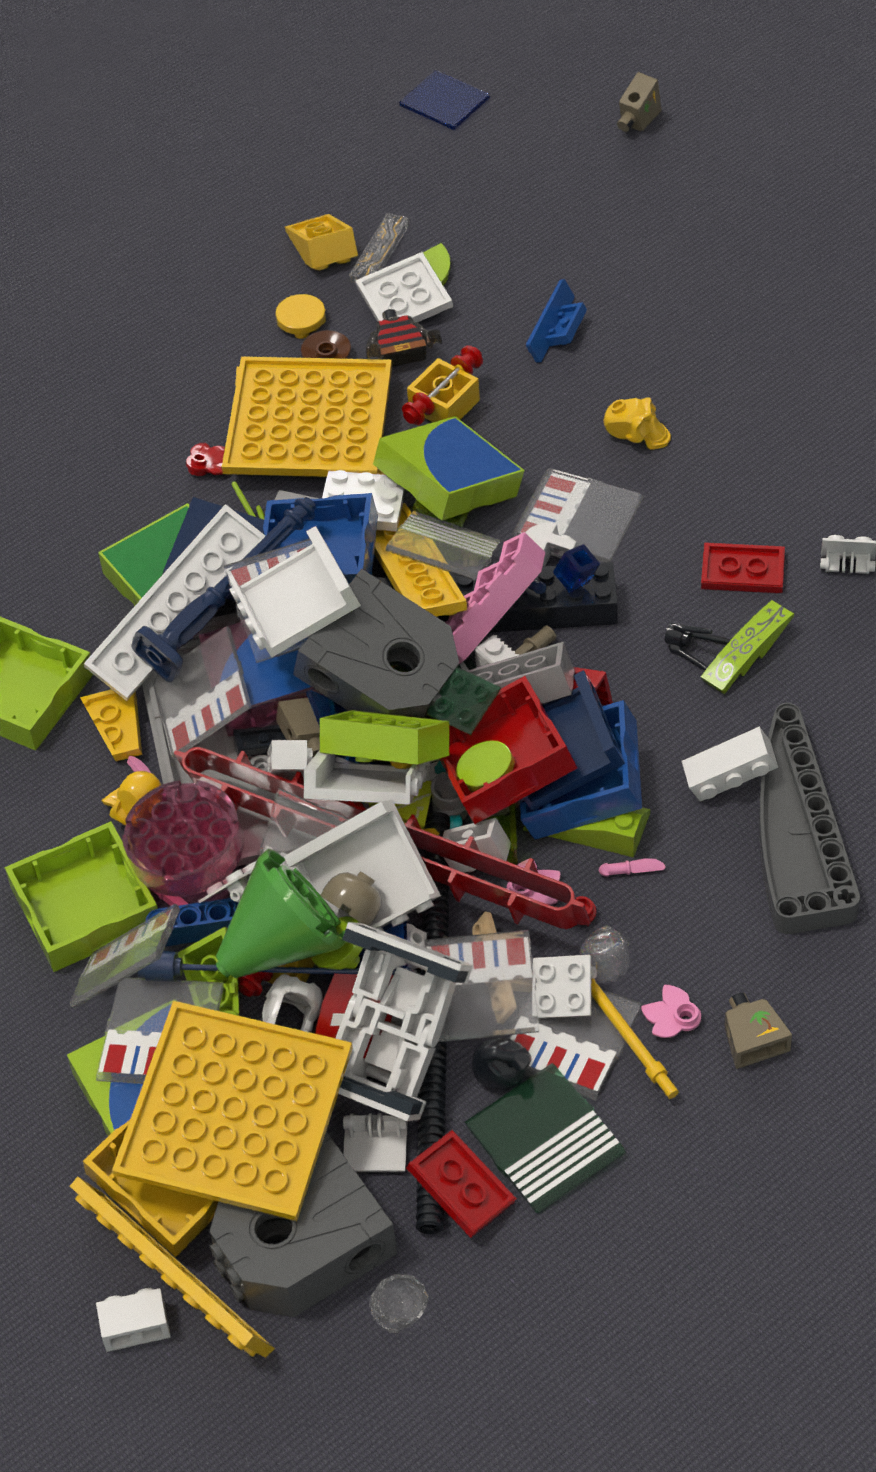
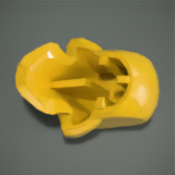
M651 398L619 399L614 401L605 412L603 420L605 429L616 438L628 439L633 443H640L645 440L650 450L664 448L671 440L670 432L656 418V407L652 403Z
M136 771L129 774L120 787L103 798L101 802L112 807L109 814L111 818L126 827L133 828L138 821L154 813L161 805V783L152 773Z

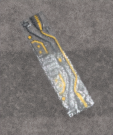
M391 213L385 215L350 272L349 280L356 283V280L384 268L410 225L408 217Z

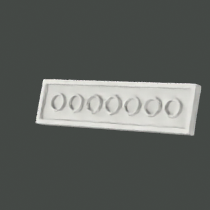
M225 504L87 659L84 667L127 701L154 671L133 651L131 644L135 633L142 626H147L156 634L162 635L168 625L186 606L205 593L208 587H214L265 535Z

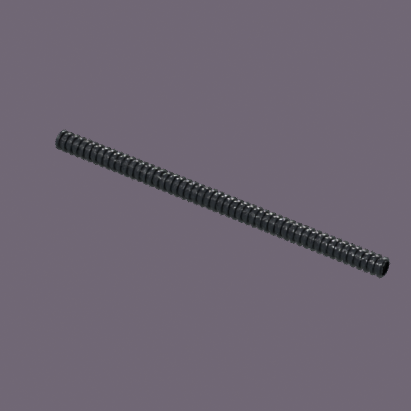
M442 812L430 813L426 817L425 829L435 828L439 832L438 836L443 837L444 831L450 829V817ZM424 850V858L449 867L444 857ZM434 881L441 896L432 900L433 907L423 911L422 928L423 932L427 933L426 948L429 949L448 947L449 943L448 899L450 887ZM422 969L421 975L425 976L426 971ZM447 1016L418 1094L419 1099L426 1101L421 1118L418 1120L419 1134L417 1140L419 1142L417 1144V1157L445 1136ZM416 1180L418 1186L416 1188L417 1221L415 1228L423 1234L439 1233L444 1229V1209Z

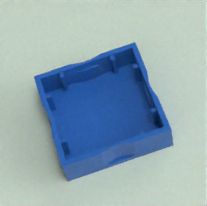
M372 493L336 495L321 499H311L317 507L314 511L315 517L313 519H306L303 522L304 528L302 530H295L263 561L297 552L312 545L313 543L306 531L316 526L349 584L361 568L372 575L378 512ZM296 499L267 501L263 525L265 536L284 518L283 512L285 510H292L295 507L294 502Z
M624 700L602 707L625 764L533 811L526 802H520L521 821L534 839L642 809L637 721Z

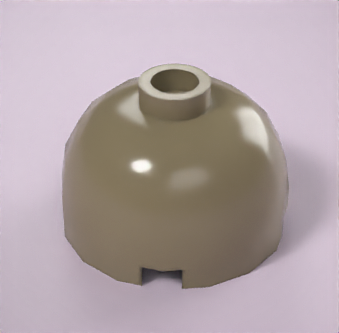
M361 871L358 875L349 872L337 874L325 885L320 895L357 921L368 926L375 921L381 908L380 893L372 886L375 880Z

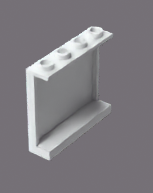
M316 526L306 531L313 543L312 545L245 584L239 586L234 576H229L234 586L229 590L238 603L237 606L244 616L248 628L254 634L252 636L260 650L266 648L271 657L361 606Z
M319 750L304 769V799L374 803L392 800L394 804L410 805L414 796H418L419 789H422L423 782H426L427 775H430L431 761L419 765L412 764L409 769H397L392 765L335 762V754L320 753Z
M392 800L382 801L284 856L288 866H297L299 872L320 895L331 878L339 873L349 872L358 875L361 871L374 879L375 882L372 886L380 893L381 908L370 927L384 931L383 927L390 923L395 927L409 919L407 914L414 910L417 913H421L433 907L432 900L441 896ZM324 899L338 918L350 916Z

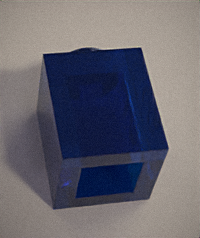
M582 544L564 552L553 573L567 591L571 592L588 584L600 563L586 545Z

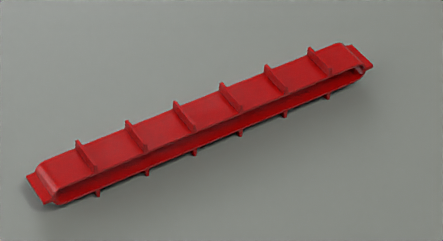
M202 747L191 748L186 753L174 751L175 757L196 788L203 793L221 799L230 815H234L240 806L277 820L285 836H289L294 827L313 835L321 836L339 825L201 773L205 770H214L346 821L367 810L362 802L304 799V778L301 772L297 771L292 781L253 767L244 751H241L236 760ZM411 814L405 826L416 847L567 903V905L559 908L553 907L421 857L432 879L449 886L456 901L460 902L466 892L510 910L515 924H519L522 917L526 915L561 929H570L576 926L577 923L590 925L591 922L585 905L576 900L572 888L566 883L539 874L532 858H529L523 868L480 852L473 836H470L465 845L422 830L416 816Z

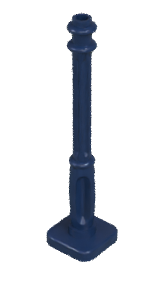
M308 497L296 499L294 502L295 507L292 510H285L283 512L284 518L230 572L263 562L295 530H302L304 528L303 522L306 519H313L315 517L314 511L317 508L315 503ZM228 574L214 587H208L205 593L186 606L168 625L162 635L156 634L147 626H142L135 633L131 644L133 651L165 681L172 683L178 677L183 666V659L177 653V650L194 638L214 617L219 608L226 604V598L231 594L229 589L232 588Z

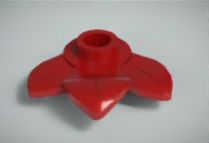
M199 443L190 449V456L186 459L189 473L195 476H203L208 472L214 475H222L225 447L213 446L210 448L207 443Z

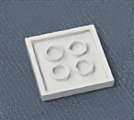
M422 252L356 280L358 290L378 323L381 320L395 321L401 316L408 315V320L413 325L453 307L452 299ZM394 309L397 317L386 319L384 311Z
M342 470L328 471L322 498L336 495L372 493L378 512L377 530L397 531L405 488L396 484L387 475L371 474L369 472L354 473Z

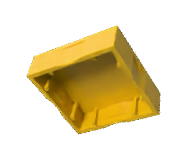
M129 1120L121 1127L115 1129L83 1160L85 1173L176 1257L213 1220L218 1201L114 1176L112 1169L130 1122Z

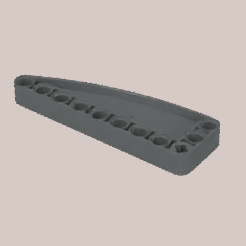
M782 703L775 710L768 735L778 768L769 771L761 777L759 842L763 880L773 924L780 933L794 934L854 922L858 917L860 893L801 711L795 704Z

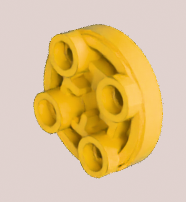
M298 294L290 296L281 301L276 308L277 325L285 332L294 334L296 338L304 339L309 336L310 332L317 330L326 322L325 307L321 300L312 295Z

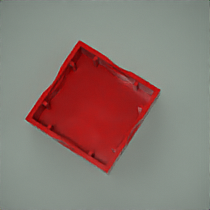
M526 676L490 694L478 704L459 711L443 720L449 721V756L439 758L474 825L577 769L567 746L546 714ZM484 741L504 743L514 757L513 771L489 784L486 781L483 783L484 787L475 792H470L464 780H459L456 769L461 756L472 746Z

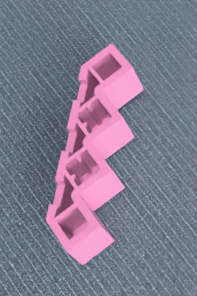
M525 532L504 542L499 562L478 571L474 591L464 595L467 602V610L458 612L455 615H449L448 621L445 622L451 626L459 664L465 661L541 573L545 551Z

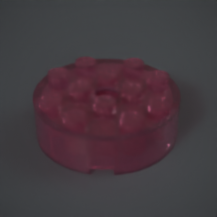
M180 780L173 781L145 794L128 813L125 820L124 835H122L123 847L138 879L149 889L168 896H190L206 892L209 887L226 879L225 877L233 872L241 859L244 849V832L233 802L220 788L198 780L196 783L181 784Z

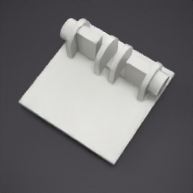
M831 535L828 538H823L821 557L826 558H821L820 569H825V572H839L840 558H842V573H845V559H851L850 573H853L854 559H856L855 573L869 574V572H875V561L870 560H875L876 541H872L869 537H857L855 540L844 539L840 535Z
M256 861L242 870L239 869L225 877L226 879L222 882L220 881L207 888L208 895L198 900V902L201 903L228 889L231 899L239 902Z
M591 955L533 958V1018L591 1016V979L597 977L596 967L591 966Z
M350 1113V1115L344 1116L343 1127L345 1129L343 1155L355 1172H405L408 1121L393 1115H382L381 1113H378V1115H372V1113L368 1115H354Z

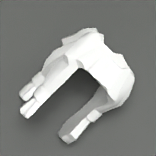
M287 974L280 975L265 995L267 999L264 1002L262 1012L263 1022L275 1024L281 1003H289L296 1006L304 1014L301 1031L311 1033L314 1022L319 1017L323 1002L321 989L315 983L308 984L300 981L297 977H290Z

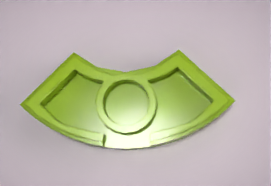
M440 243L423 252L444 286L450 272V257L444 245Z

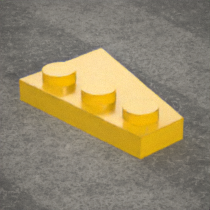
M112 689L80 697L115 761L128 759L129 756L142 755L136 691L127 701Z

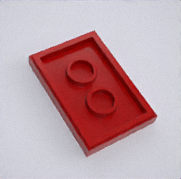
M704 543L701 589L782 593L785 547Z
M453 1130L412 1160L406 1167L470 1238L514 1204L517 1199Z

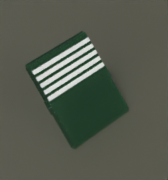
M553 1063L465 1121L467 1128L494 1160L497 1169L510 1180L537 1214L626 1153L621 1143L596 1115L591 1104L580 1096Z

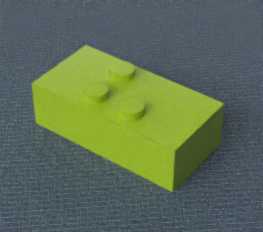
M351 710L320 718V753L355 757L357 762H371L373 759L419 765L449 756V721Z

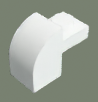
M541 523L525 532L545 551L543 567L546 566L551 555L574 563L579 556L577 542L570 536H559L557 524Z

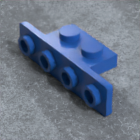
M565 279L559 280L526 343V347L536 363L542 362L549 346L571 343L587 311L583 302L572 304L575 296Z

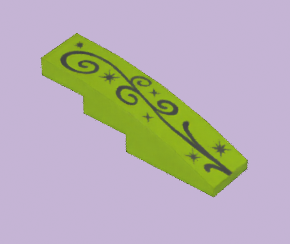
M771 600L723 648L701 675L702 680L725 694L739 675L744 676L758 657L763 658L795 616L794 613Z

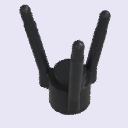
M672 622L666 630L664 640L665 643L670 644L669 651L680 654L705 671L708 666L683 650L682 647H688L692 637L728 644L731 639L710 635L713 633L712 629L686 626Z

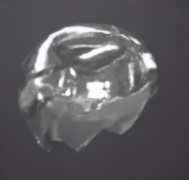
M608 925L597 929L588 936L581 945L579 955H591V966H595L597 970V977L593 978L594 980L598 979L602 983L606 981L615 982L619 975L625 976L630 965L629 940L623 936V933L613 930Z
M392 1275L382 1280L371 1295L369 1303L372 1316L387 1331L397 1334L401 1330L411 1327L421 1317L426 1309L428 1294L425 1285L420 1283L413 1275Z

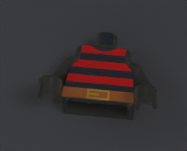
M395 309L385 310L382 313L383 320L376 323V331L371 332L365 347L366 359L378 357L381 360H392V367L426 360L427 345L428 348H432L435 343L443 344L441 333L439 330L428 331L419 323H415L409 315L398 317Z

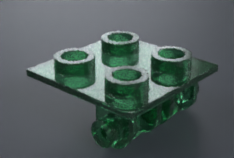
M456 667L439 693L442 697L438 698L435 704L430 706L426 714L437 720L449 721L450 726L471 735L502 688Z

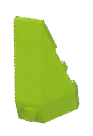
M642 807V809L549 835V837L634 858L650 815V809ZM524 825L523 830L528 831V829Z
M223 927L178 952L179 958L183 959V964L216 965L218 962L216 955L228 928ZM183 970L195 1006L239 1016L238 978H234L231 975L227 978L220 971Z

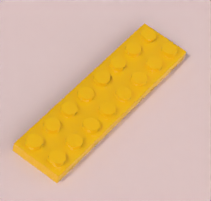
M403 503L397 531H376L374 554L397 592L434 616L455 615L458 612L466 611V599L431 543L401 532L405 531L428 539L427 537L403 530V528L424 534L405 527L408 525L422 530L407 524L409 522L419 526V524L409 521H416L406 503Z
M80 1177L73 1181L70 1187L78 1194L75 1200L88 1211L94 1212L97 1215L96 1219L106 1228L116 1232L119 1235L117 1238L124 1245L139 1253V1258L152 1269L155 1268L161 1273V1278L173 1289L177 1288L183 1293V1298L195 1309L199 1308L205 1313L207 1321L218 1330L222 1329L228 1334V1340L237 1348L245 1350L252 1357L258 1353L265 1358L275 1349L102 1191Z

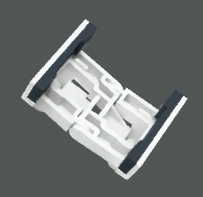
M348 922L342 940L364 948L365 953L352 993L354 995L348 1003L335 1038L352 1042L353 1046L338 1094L405 1121L419 1120L426 1101L417 1098L418 1092L434 1054V1047L439 1041L456 983H468L473 965L368 925ZM410 964L425 970L426 973L425 976H422L400 966ZM397 968V969H396V972H395V974H394V976H393V978H392V980H391V982H390L393 969ZM390 1014L403 1019L402 1026L384 1021L386 1015ZM371 1035H373L366 1059H364V1053L370 1041ZM369 1076L386 1083L387 1086L384 1087L364 1078Z

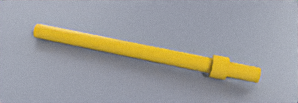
M592 978L591 996L645 1066L647 1076L653 1083H657L669 1099L676 1097L679 1091L668 1078V1071L660 1061H656Z

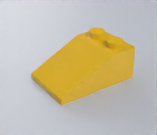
M330 214L285 226L286 233L305 264L315 270L326 269L329 267L328 264L335 262L339 264L351 261L352 257L358 256L352 227Z

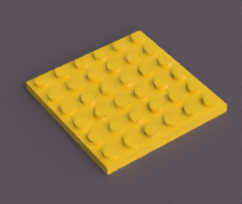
M241 357L222 463L223 474L327 477L328 471L337 470L378 474L379 469L373 465L379 438L383 437L392 360Z
M173 1001L112 1169L114 1176L297 1221L353 1049L352 1042Z

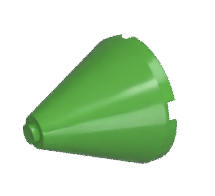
M270 848L258 857L216 955L218 960L216 966L227 978L230 975L234 978H239L335 951L347 943L342 940L345 930L339 935L335 929L341 921L323 897L320 896L318 891L296 868L292 871L289 867L281 865L286 859Z

